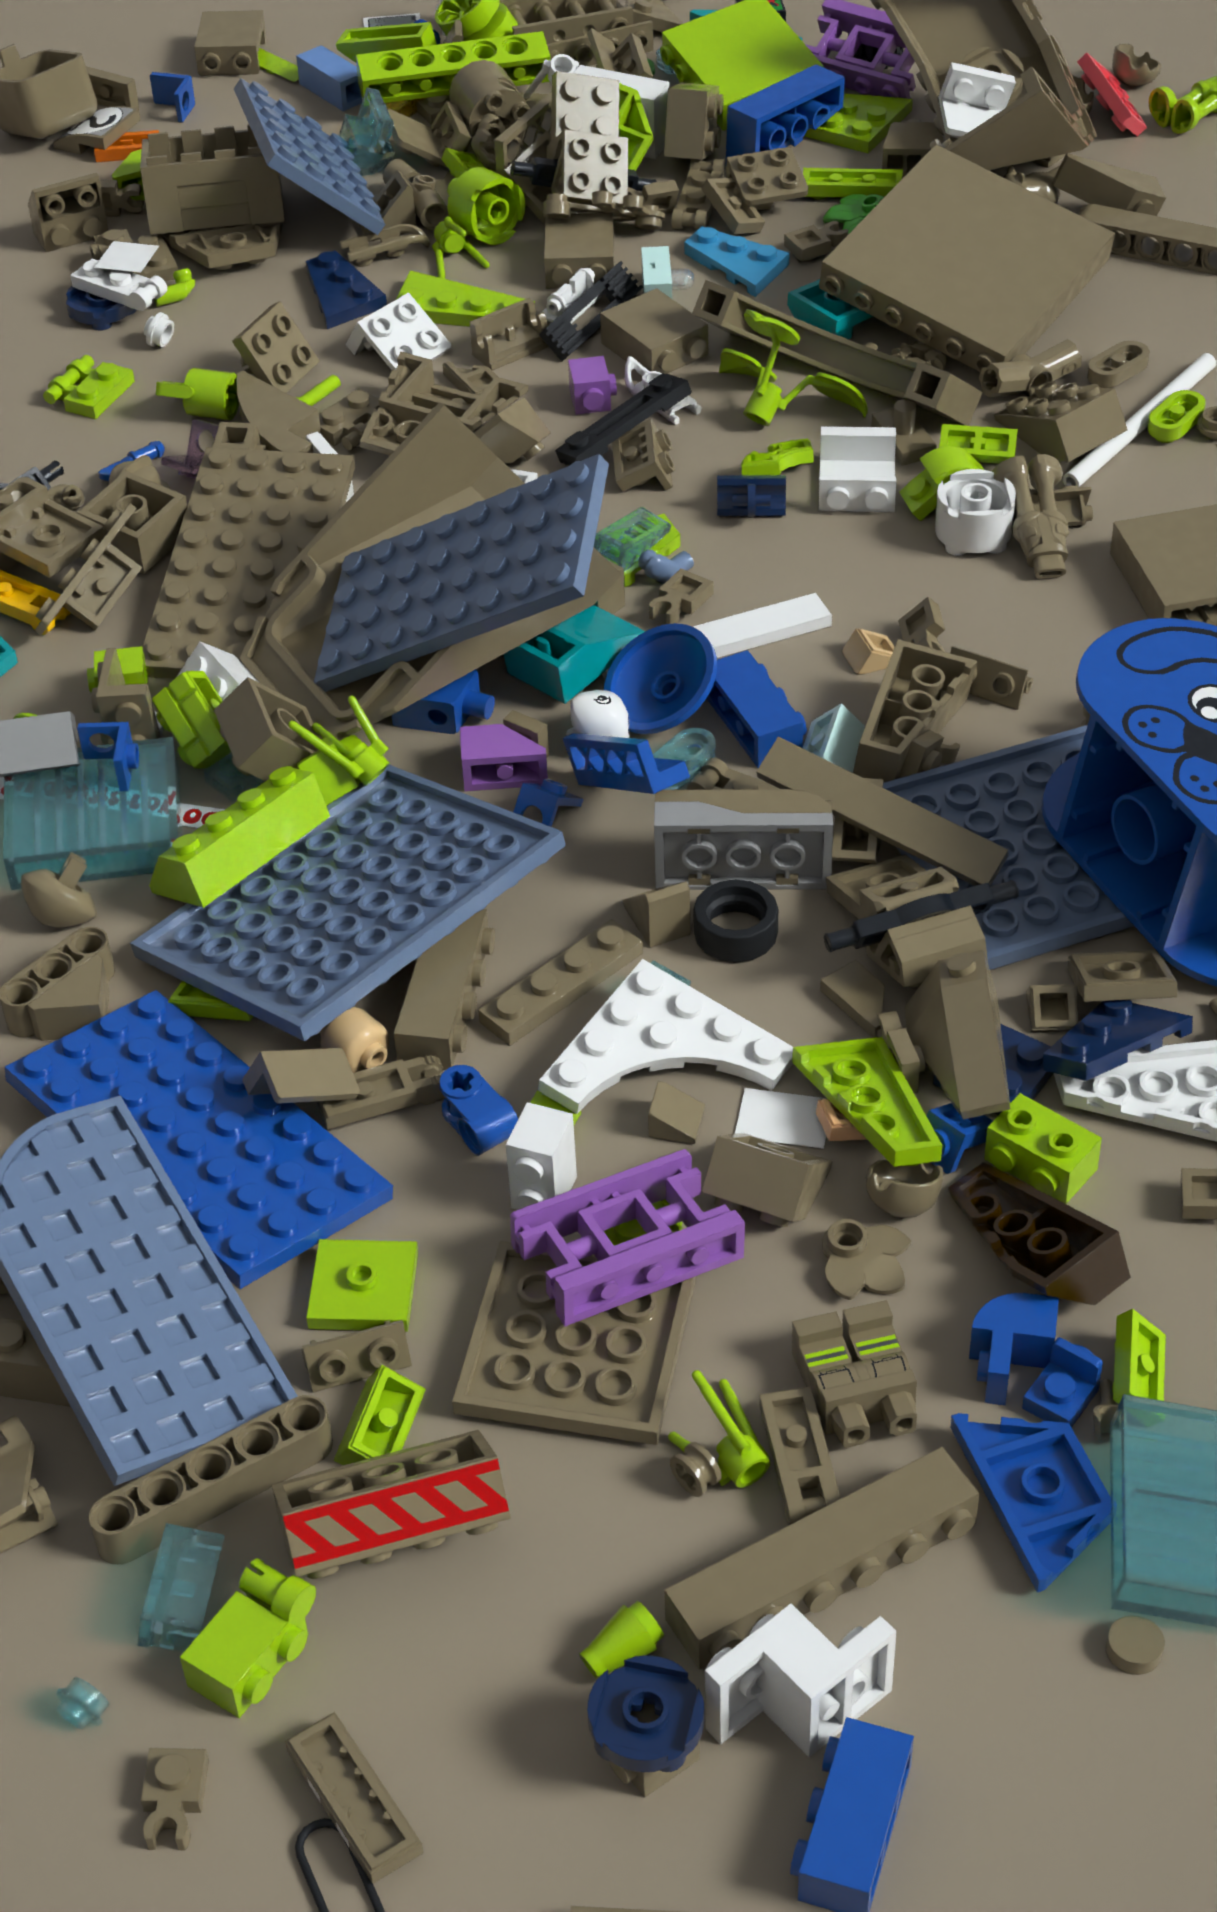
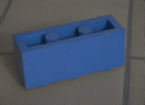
M748 650L717 659L715 682L706 699L756 767L759 768L778 736L803 748V736L807 733L804 717L799 711L795 712L791 707L781 687L777 688L771 681L765 666L762 663L758 664Z
M846 1717L840 1738L830 1736L822 1764V1771L829 1772L824 1789L814 1787L807 1811L806 1822L813 1824L808 1841L798 1839L791 1862L790 1875L799 1877L798 1901L835 1912H870L911 1768L913 1735Z

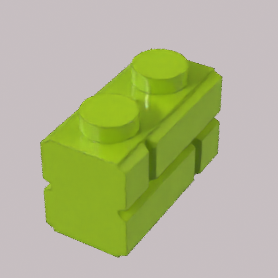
M186 671L181 673L169 683L168 687H164L152 698V702L158 710L156 714L158 722L164 729L172 732L180 745L178 753L185 763L193 766L194 769L212 768L229 756L231 750L227 741L220 733L221 726L214 712V709L223 701L204 671Z

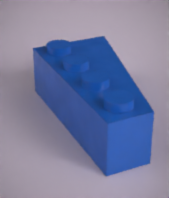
M815 64L729 105L727 109L725 167L727 165V157L798 145L803 140L808 129L816 130L843 108L845 77Z

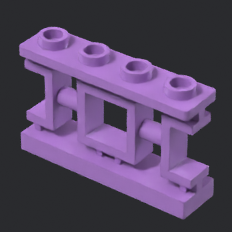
M825 0L822 4L824 15H820L817 19L820 32L824 33L817 47L806 45L823 64L824 68L844 76V88L855 90L860 94L911 99L909 92L914 91L916 84L914 75L908 72L915 61L886 12L843 0ZM842 31L850 33L846 40L839 39ZM861 44L879 48L872 62L853 57ZM897 46L905 48L902 55L894 54ZM831 51L839 52L835 57L836 60L827 58ZM886 65L894 67L891 75L882 73Z
M686 1149L512 1212L510 1214L511 1246L516 1253H520L524 1260L545 1252L549 1254L557 1268L546 1271V1293L550 1299L555 1298L556 1314L563 1325L568 1326L744 1258L745 1222L736 1210L730 1211L726 1204L705 1212L700 1209L693 1200V1197L701 1195V1172L697 1167L692 1169V1156ZM664 1199L670 1204L657 1210L652 1205ZM636 1219L647 1233L614 1246L604 1233V1230ZM683 1221L687 1228L674 1233L669 1228V1226ZM578 1232L582 1237L568 1243L562 1238ZM595 1255L598 1261L582 1267L578 1261Z

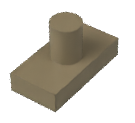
M906 399L899 400L894 404L893 409L872 413V427H896L895 457L902 466L921 461L919 458L936 449V443L916 419L915 402Z

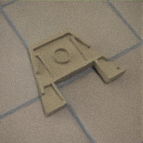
M283 222L224 226L197 232L184 230L183 232L162 233L161 235L168 246L205 267L225 270L231 268L236 263L248 262L257 264L264 262L268 257L276 256Z

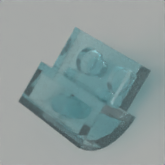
M366 87L358 116L345 114L339 136L348 143L346 149L354 155L355 158L352 162L361 169L359 172L361 176L372 175L381 171L390 163L395 154L389 140L394 127L393 119L389 115L379 90Z

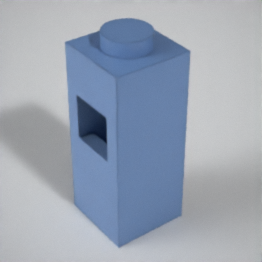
M322 45L296 55L300 85L341 111L363 103L357 79V67Z

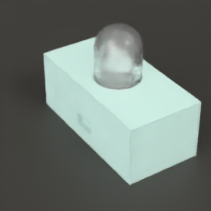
M669 246L641 247L643 294L657 288L672 299V290H687L693 286L695 276L691 270L685 268L671 269Z

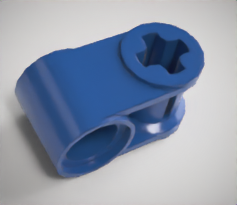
M455 1065L445 1070L440 1077V1090L445 1097L442 1103V1115L445 1121L462 1137L470 1151L479 1156L509 1139L518 1121L517 1114L510 1103L500 1096L475 1068L467 1065Z

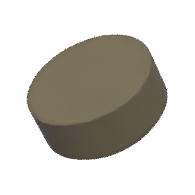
M1135 1615L1124 1616L1116 1620L1109 1629L1106 1653L1112 1664L1121 1671L1135 1675L1146 1674L1153 1671L1161 1661L1165 1646L1164 1636L1160 1628L1149 1619Z

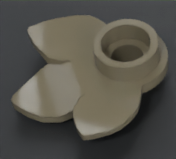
M841 1219L834 1222L825 1232L822 1239V1250L828 1259L824 1274L827 1283L836 1294L847 1300L855 1298L863 1287L872 1293L882 1295L902 1291L905 1287L904 1272L895 1257L909 1248L911 1245L910 1238L898 1229L888 1225L865 1228L860 1222L853 1219Z

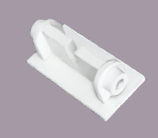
M590 268L578 269L575 275L569 279V284L565 283L555 293L548 296L546 308L542 311L545 313L547 321L553 322L594 285L595 274ZM603 292L572 318L573 320L570 323L572 324L603 295Z

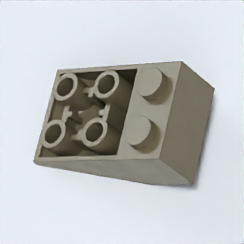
M1055 381L1046 382L1037 386L1034 389V394L1028 397L1023 396L1012 399L1005 404V409L994 414L995 420L1005 428L1018 429L1017 437L1038 453L1050 455L1058 461L1070 462L1128 430L1115 388H1100L1098 384L1077 386V383L1056 385Z

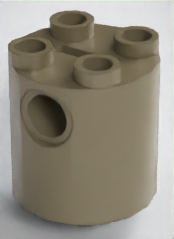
M479 60L464 66L453 78L449 89L450 103L457 105L467 130L472 137L476 134L483 116L488 113L498 115L506 130L530 110L524 97L506 71L493 61Z

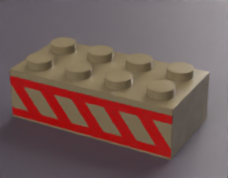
M479 1430L271 1485L285 1546L296 1577L307 1575L311 1579L323 1578L337 1572L339 1565L360 1560L363 1564L378 1563L390 1558L394 1550L412 1545L415 1549L436 1547L445 1541V1536L464 1531L469 1535L484 1534L496 1529L498 1522L511 1519L497 1455Z

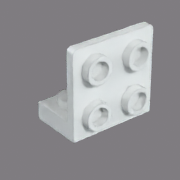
M952 62L938 96L945 132L959 139L1005 109L1016 84L1015 77Z
M410 293L403 295L358 321L346 343V346L354 355L366 348L368 351L375 349L391 370H396L398 366L397 358L400 352L433 361L448 352L452 346Z

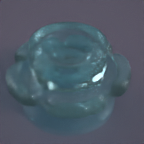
M74 1677L66 1688H59L57 1690V1697L61 1701L57 1711L69 1723L82 1730L88 1723L94 1726H100L103 1723L100 1717L109 1706V1701L94 1686L81 1678Z

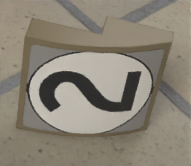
M110 106L97 109L91 118L74 125L53 142L54 148L79 155L90 147L105 150L140 121L139 109L124 106Z

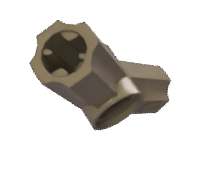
M1067 339L1032 358L1027 354H1019L1010 362L991 363L988 367H982L978 379L981 382L982 392L988 397L1019 394L1030 396L1035 393L1034 389L1037 386L1055 381L1081 367L1082 356L1079 354L1076 344Z

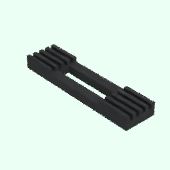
M622 261L616 264L539 334L561 361L565 360L601 327L600 313L579 331L575 329L578 326L576 323L574 325L570 323L573 320L572 318L601 292L609 299L611 303L601 311L603 312L630 300L643 288L642 285L639 287L636 285L637 279L634 281L631 279L632 273L629 275L626 273L627 267L624 269L621 267Z
M667 373L660 374L649 382V386L584 431H578L567 438L565 444L555 450L560 463L570 466L576 461H582L597 454L602 456L609 451L607 446L658 410L662 409L665 412L690 395L692 391L688 380Z

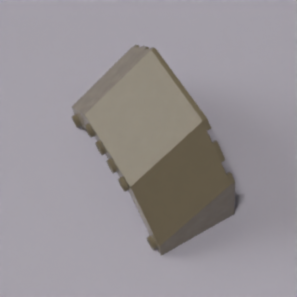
M871 0L877 10L880 8L884 9L920 70L916 76L922 87L928 91L925 100L930 109L937 115L933 119L937 129L945 136V140L942 143L938 139L931 141V149L937 144L987 170L1081 151L1088 147L1094 138L1097 137L1062 50L1053 34L1049 36L1041 22L1043 17L1033 0ZM982 47H991V51L1001 53L1002 49L1011 51L1020 59L1024 67V72L1020 74L1023 80L1021 94L1007 104L1005 109L961 138L956 139L947 134L944 128L938 96L951 63L961 64L966 55Z

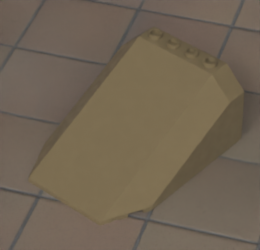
M440 401L275 579L270 590L274 594L273 600L266 615L258 616L253 627L252 637L247 641L239 659L261 684L305 706L313 723L320 724L340 741L363 729L348 702L349 696H355L372 725L593 606L622 574L593 547L583 597L411 661L396 662L384 671L327 692L316 685L314 678L318 659L321 654L326 626L329 622L334 595L342 570L341 566L345 556L375 545L384 539H390L407 532L414 527L432 522L445 514H451L464 509L475 502L501 494L507 489L525 484Z

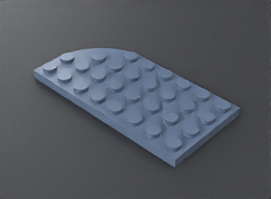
M121 1096L49 1116L27 1129L10 1145L0 1159V1277L114 1486L144 1476L269 1410L298 1397Z

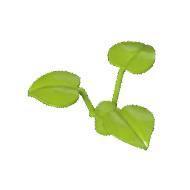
M746 309L744 318L747 324L757 333L772 339L773 345L766 367L761 366L751 356L733 349L724 348L720 354L719 373H739L758 377L757 385L743 411L747 418L760 425L769 426L777 409L784 411L787 404L808 385H812L816 390L828 397L849 404L858 409L864 418L866 417L868 407L860 391L849 382L822 372H817L816 376L808 375L782 399L780 396L781 388L771 383L777 379V376L772 372L780 342L797 345L800 341V336L787 324Z

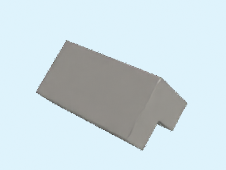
M70 711L1 720L0 777L80 766L75 716Z

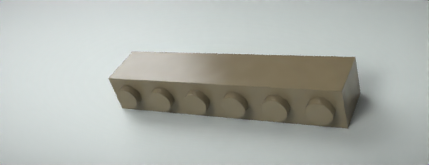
M940 1447L664 1590L665 1620L700 1670L706 1667L713 1656L726 1647L733 1649L747 1638L755 1624L768 1614L775 1616L790 1603L803 1615L810 1611L813 1613L820 1612L829 1607L838 1596L851 1589L870 1586L885 1571L901 1563L909 1564L917 1561L929 1548L948 1538L955 1540L964 1536L976 1524L979 1492L946 1450Z

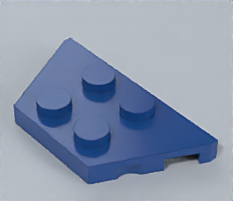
M958 1413L951 1415L950 1428L1037 1593L1044 1591L1114 1520L1116 1506L1069 1423L1054 1421L1030 1423L1020 1418L1001 1417L999 1425L968 1422L969 1414Z

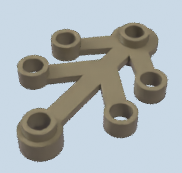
M609 191L592 192V205L570 203L567 201V195L559 193L548 194L547 200L543 202V217L549 219L570 218V214L613 213V222L635 221V228L642 230L662 228V221L665 220V213L659 211L658 206L643 205V196L641 195L623 196V208L613 203V193Z

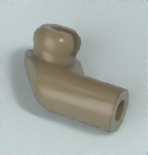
M60 484L48 490L50 500L72 511L79 509L84 503L82 490L75 485Z

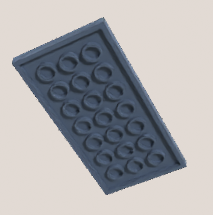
M600 454L582 461H576L570 466L542 475L533 481L507 489L501 494L475 502L464 509L451 514H445L432 522L414 527L407 532L390 539H384L375 545L345 556L341 566L342 570L334 595L329 622L326 626V634L318 659L314 683L327 692L384 671L396 662L411 661L583 597L609 463Z

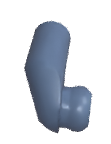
M646 550L640 555L638 564L644 569V573L648 577L664 584L680 569L690 570L694 566V561L686 551H682L673 558L668 559L661 554H657L654 550Z

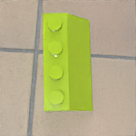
M291 766L278 768L260 786L240 794L237 798L238 801L230 807L207 817L205 824L197 830L177 838L172 843L171 848L158 856L149 884L151 892L204 908L328 819L330 814L314 773Z

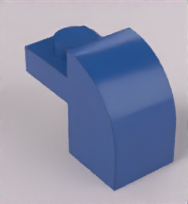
M1011 1293L990 1300L978 1311L972 1324L969 1359L979 1360L977 1381L987 1382L985 1403L1006 1406L1010 1364L1045 1368L1048 1365L1056 1336L1059 1298L1030 1293Z

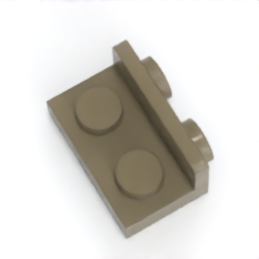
M651 419L636 425L612 442L615 480L622 491L634 486L643 485L654 476L658 478L665 490L673 487L671 473L675 471V467L669 456L672 444L667 433L663 429L658 431Z

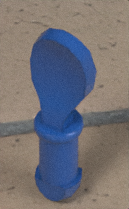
M153 441L141 449L130 451L127 457L121 461L101 469L98 472L99 478L109 482L110 473L116 465L122 462L134 461L142 455L149 456L151 460L157 457L160 458L164 454L165 446L160 441Z

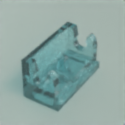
M166 1523L140 1617L137 1646L148 1648L150 1645L170 1650L185 1651L195 1640L191 1637H197L201 1633L225 1535Z

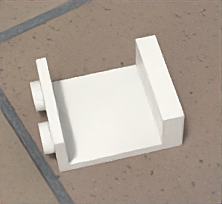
M821 426L819 511L895 512L896 427Z

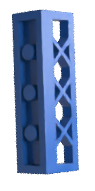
M572 733L562 738L578 785L655 794L690 778L685 761L654 758L649 742L646 739Z

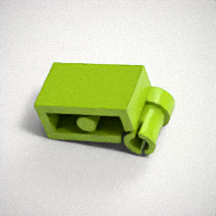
M259 1558L250 1562L251 1567L257 1570L256 1573L246 1567L241 1575L239 1588L246 1593V1596L236 1591L180 1656L187 1686L239 1719L252 1703L257 1704L266 1696L274 1676L287 1661L295 1660L304 1649L308 1638L305 1617L309 1613L316 1597L314 1585L300 1577H296V1575L287 1577L265 1564Z

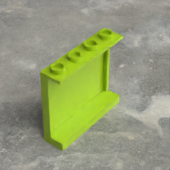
M744 0L662 32L663 46L660 47L661 58L666 65H670L674 70L680 83L719 86V94H723L724 102L722 114L717 115V124L723 131L727 130V109L729 105L815 64L824 67L767 0Z

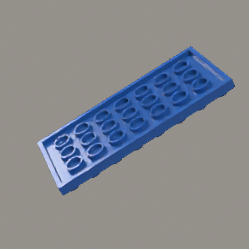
M157 990L5 1066L6 1081L46 1117L121 1096L227 1277L239 1289L244 1288L318 1244L319 1239L330 1237L393 1199V1185L297 1105L294 1103H276L272 1094L248 1095L242 1079L250 1067L177 1006L168 1003V999Z

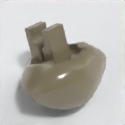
M70 852L58 874L43 868L27 872L21 876V887L25 901L31 914L41 924L55 928L70 927L87 923L96 917L97 911L90 893L77 885L87 868V864H85L86 859Z

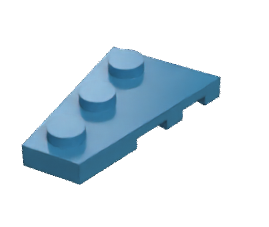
M701 226L684 242L685 255L710 270L720 269L725 272L726 280L734 285L739 282L747 286V293L754 297L787 268L790 262L789 252L776 249L772 245H762L746 240L742 236H733L719 232L712 227Z

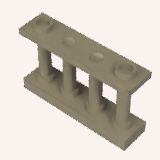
M500 0V3L505 4L518 23L517 26H512L513 35L543 31L547 44L587 35L591 28L601 32L633 24L632 6L616 8V0Z

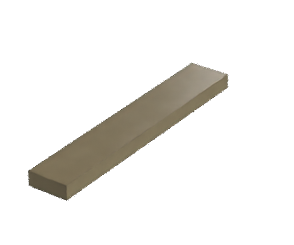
M779 736L756 771L759 779L779 789L806 791L820 796L823 800H832V813L834 816L936 867H943L952 875L974 886L989 883V886H991L1009 856L1008 849Z

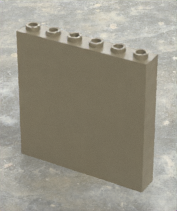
M935 144L822 261L819 288L981 372L982 367H988L991 363L1010 362L1017 355L1026 354L1109 260L1115 233Z

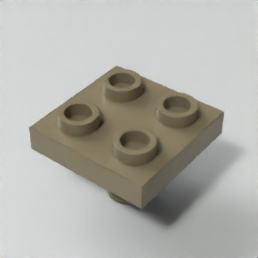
M281 301L271 305L232 340V343L241 354L240 361L242 367L249 366L245 371L249 374H254L256 378L285 393L320 362Z

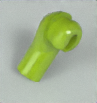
M190 269L174 271L173 277L176 284L167 286V292L159 299H154L157 307L182 301L195 287V279H192Z

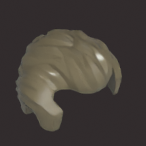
M490 113L484 115L480 121L476 134L472 138L471 146L479 162L487 169L496 171L494 140L505 131V128L498 115ZM511 142L507 145V153Z

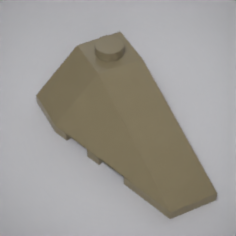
M981 950L973 953H959L951 958L938 960L905 1006L906 1029L913 1046L919 1045L921 1047L926 1067L930 1072L933 1071L941 1084L942 1090L963 1120L1009 1110L1011 1108L997 992L985 952Z

